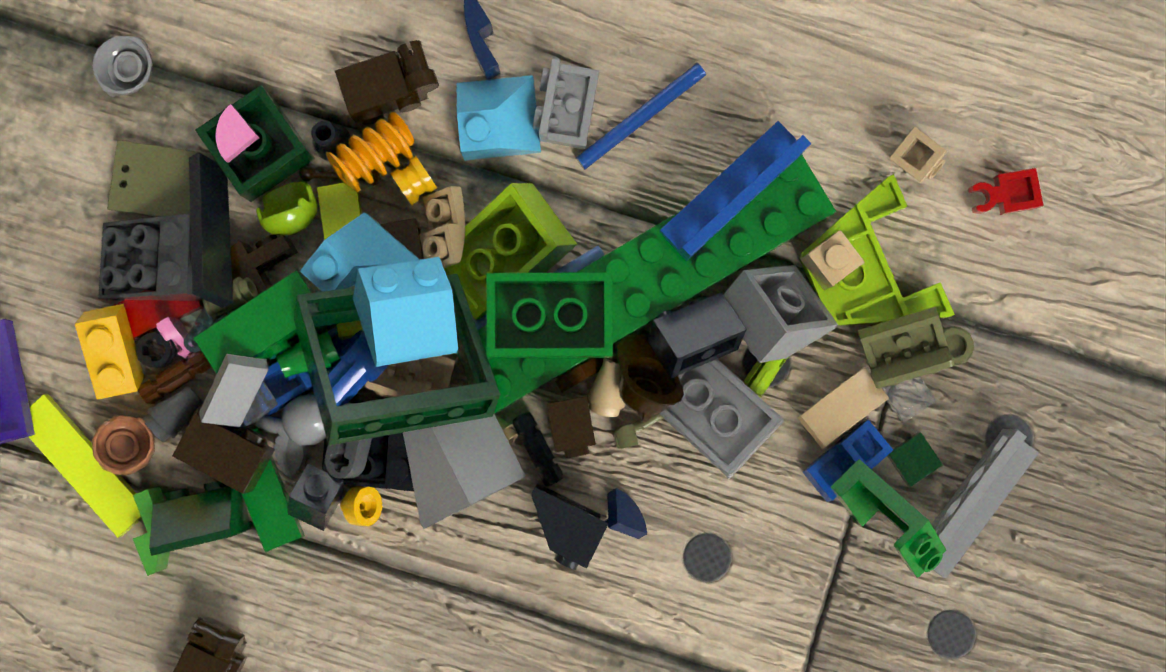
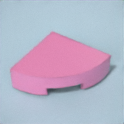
M231 104L223 111L216 128L218 150L223 159L229 163L259 138Z
M167 317L156 324L163 338L166 341L172 339L178 349L177 353L183 358L188 359V355L198 350L180 319Z

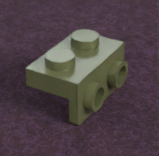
M936 307L858 330L876 388L898 385L903 381L926 374H935L943 369L954 366Z

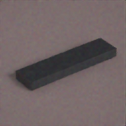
M198 152L189 157L192 294L224 308L233 303L228 177L217 162Z

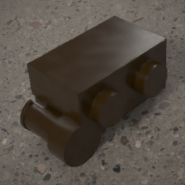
M420 40L410 41L412 50H409L406 43L397 48L398 52L392 51L335 70L348 113L355 123L362 121L363 125L373 124L380 119H384L385 113L399 109V112L417 109L422 105L421 101L429 99L427 93L439 87L435 71L429 69Z
M199 617L191 628L195 631L189 633L187 638L189 642L186 644L173 672H241L247 659L246 656L242 655L247 644L244 641L245 635L232 628L226 631Z

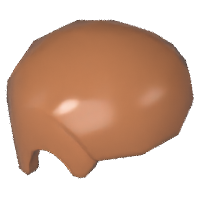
M118 415L106 421L97 429L92 439L93 456L105 471L116 475L134 474L146 467L154 455L155 436L140 417Z

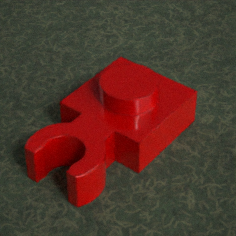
M1036 168L998 174L993 177L995 187L986 182H979L968 188L969 193L981 192L986 198L984 205L972 208V213L975 214L985 213L996 204L999 205L1000 215L1037 209L1044 206Z

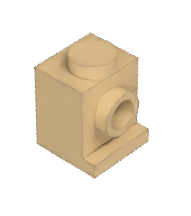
M914 127L889 159L922 183L926 177L930 180L940 171L945 163V160L942 158L947 153V150Z

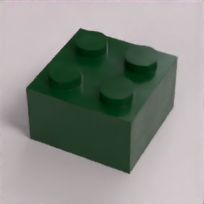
M262 85L232 104L259 138L229 163L221 156L216 143V128L223 111L195 129L238 194L250 202L315 159L273 96Z

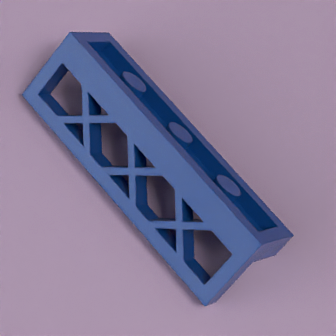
M777 121L659 232L686 261L689 260L800 157L811 145L810 141L804 135L796 140Z

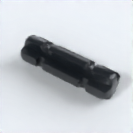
M525 412L514 418L512 424L518 435L521 434L524 438L521 441L535 468L539 467L541 471L539 475L544 485L551 486L561 481L563 473L558 463L554 464L552 459L555 457L541 431L536 430L535 426L537 423L532 414Z

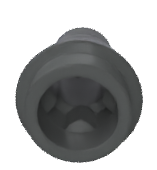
M187 385L182 391L147 409L149 414L142 420L145 421V425L164 443L168 438L172 437L174 439L193 413L204 402Z

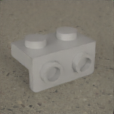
M554 57L552 58L551 68H543L540 91L546 92L544 107L536 106L533 129L539 130L541 142L586 149L599 70L561 64V59Z

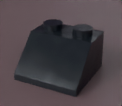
M537 483L531 496L549 550L555 553L554 560L573 570H576L578 565L587 569L609 524L608 518Z

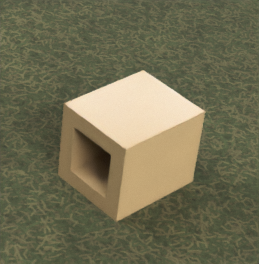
M841 230L801 258V261L823 290L834 286L865 263Z

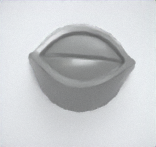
M113 37L97 49L93 59L94 75L102 90L111 97L136 93L144 87L152 73L153 62L148 50V44L139 37Z

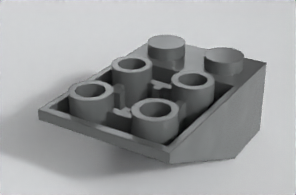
M190 214L103 223L99 300L203 301L202 298L192 294ZM144 290H151V291H155V292H142V291H144Z

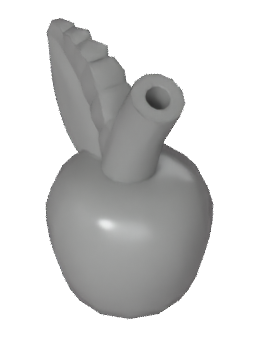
M313 394L301 395L292 399L284 407L282 418L261 414L256 423V427L260 430L278 433L275 439L274 456L278 460L277 464L282 468L283 473L287 477H293L303 467L308 455V445L317 444L326 438L317 401Z

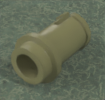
M241 277L235 278L232 284L233 303L224 308L203 299L204 307L209 316L217 319L221 315L243 306L258 296V291L253 281L248 277L244 279Z

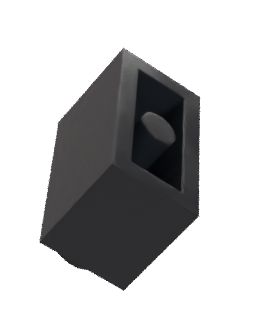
M721 292L709 298L706 296L699 297L687 307L677 311L667 310L659 314L653 320L647 342L669 377L674 378L737 351L747 329Z

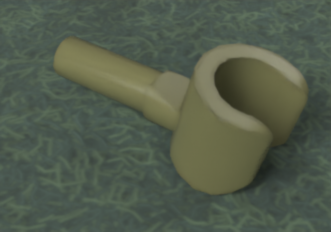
M657 414L653 415L646 422L640 420L616 428L614 438L617 448L623 449L638 445L636 432L646 429L662 420L663 417Z

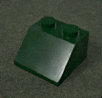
M220 481L204 484L205 492L190 495L189 488L165 493L166 502L153 504L149 545L151 556L232 537L251 530L247 506L241 492Z

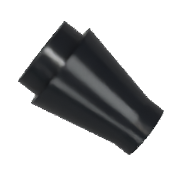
M320 121L313 126L311 131L314 151L320 158L328 161L326 152H331L337 157L336 146L340 143L349 147L350 134L342 125ZM331 133L328 140L322 141L324 136H328Z

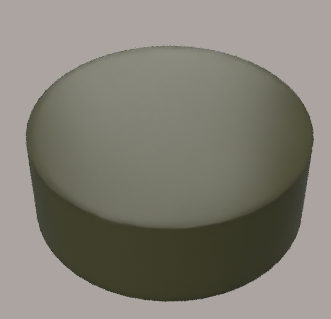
M961 327L943 328L954 366L968 361L974 350V342L971 335Z

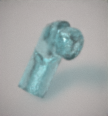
M203 307L184 339L185 348L190 352L201 351L193 338L229 315L230 312L221 315L217 319H213L212 316H209L205 307Z

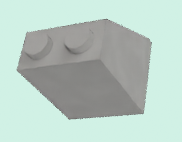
M493 414V417L403 432L419 519L423 529L526 477L495 414Z

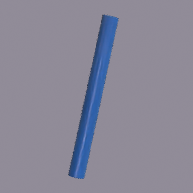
M696 63L579 154L576 160L584 170L705 77L706 72L702 66Z

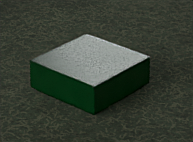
M921 432L915 433L893 448V451L887 455L909 487H912L943 466Z

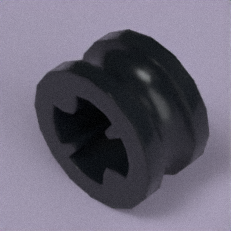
M148 333L140 338L136 345L138 360L148 367L163 368L170 365L174 361L177 347L172 339L166 341L161 333ZM154 340H156L157 344L165 346V353L159 354L161 359L158 361L156 356H149L148 347H154L152 344Z

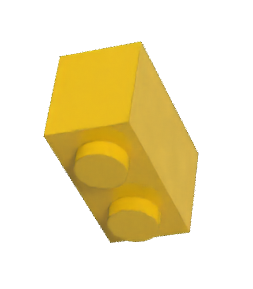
M124 304L83 312L76 321L75 327L96 399L138 391L144 379L141 363L136 355V345Z

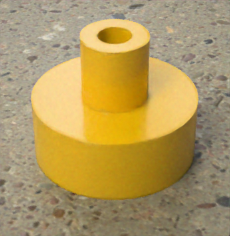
M354 486L348 490L345 497L341 500L340 508L345 519L351 525L371 526L376 523L381 515L382 498L374 487Z

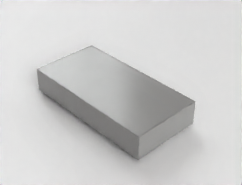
M226 354L199 411L201 423L240 427L269 370L266 359Z

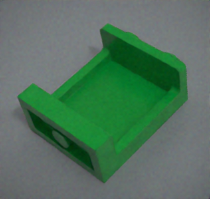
M860 459L831 486V489L850 516L862 527L880 511L904 533L894 543V547L909 570L917 578L924 572H930L939 565L946 548L930 521Z

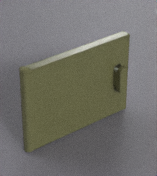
M117 140L107 209L155 217L190 214L189 157L198 153V151ZM200 152L217 162L211 153Z

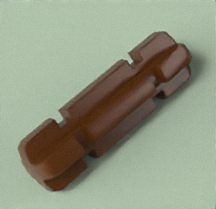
M201 349L188 355L187 361L180 360L156 375V380L149 379L141 384L138 392L145 403L154 404L164 397V393L170 394L196 378V373L202 374L212 368Z

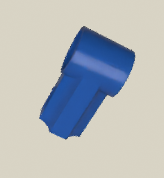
M362 329L347 342L339 354L340 360L327 371L336 405L342 406L348 403L367 381L373 382L388 366H375Z

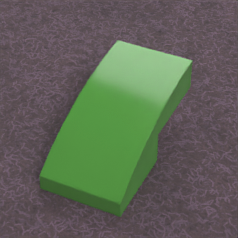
M160 487L147 489L133 495L148 532L133 538L147 576L167 569L170 552L151 556L149 549L153 504L165 502Z

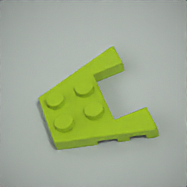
M894 174L883 180L798 255L801 261L802 257L841 230L865 263L826 290H823L801 261L812 289L837 322V326L883 323L932 307H936L939 318L955 315L941 282L906 297H902L871 225V222L908 207Z

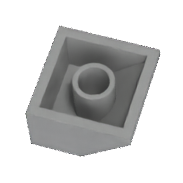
M796 265L743 270L724 293L725 298L747 329L743 339L748 345L749 351L757 358L759 363L786 359L831 332L838 325Z

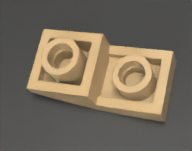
M449 186L423 197L429 231L419 235L424 259L440 257L444 268L460 263L465 240V213L461 187Z
M864 367L804 412L798 419L819 446L824 449L881 406L889 397L882 388L875 387L873 377Z

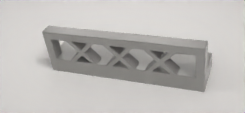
M1018 429L1001 430L932 523L934 530L946 548L941 562L933 569L941 577L946 579L1039 454L1038 451L1024 442L1027 436Z

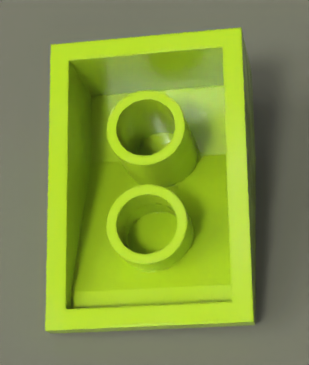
M511 183L465 226V240L461 261L444 268L446 275L458 274L470 311L476 320L487 314L486 273H545L578 244L533 183Z

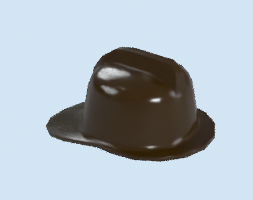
M630 334L622 338L617 346V358L621 370L619 394L622 401L638 413L640 420L646 422L653 415L663 412L669 405L681 402L684 391L679 376L669 377L647 342L648 336Z

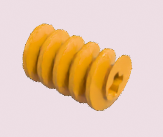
M391 112L388 115V122L383 119L378 120L375 123V130L369 127L365 128L362 131L363 140L353 135L349 139V147L341 143L337 145V157L331 152H326L327 159L338 177L345 185L351 187L357 193L361 191L358 181L360 177L371 185L374 183L371 172L373 169L382 176L387 175L384 164L386 161L390 162L395 168H398L400 162L397 154H403L408 160L413 158L410 146L414 144V138L407 124L395 112Z

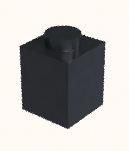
M307 464L289 496L288 515L324 531L342 499L344 480L335 478L329 473Z

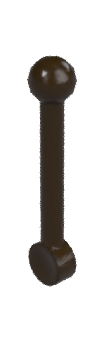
M309 166L302 167L299 172V176L303 181H310L313 178L340 179L335 171L313 170ZM373 169L371 171L374 183L371 184L372 186L379 184L381 180L379 172ZM362 177L358 179L359 181H365Z

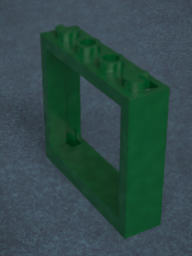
M458 274L447 275L453 294L458 342L457 351L469 385L343 406L336 405L315 327L360 321L353 301L355 285L346 289L315 291V293L296 296L294 322L328 445L493 417L500 392Z

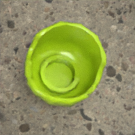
M300 181L280 186L266 193L262 198L263 212L260 207L256 209L260 225L268 233L279 236L294 235L312 223L317 214L318 206L310 184Z

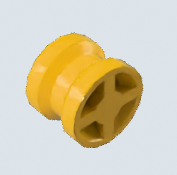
M417 156L410 159L409 165L404 169H395L390 172L411 205L417 203L419 196L423 193H432L438 189Z

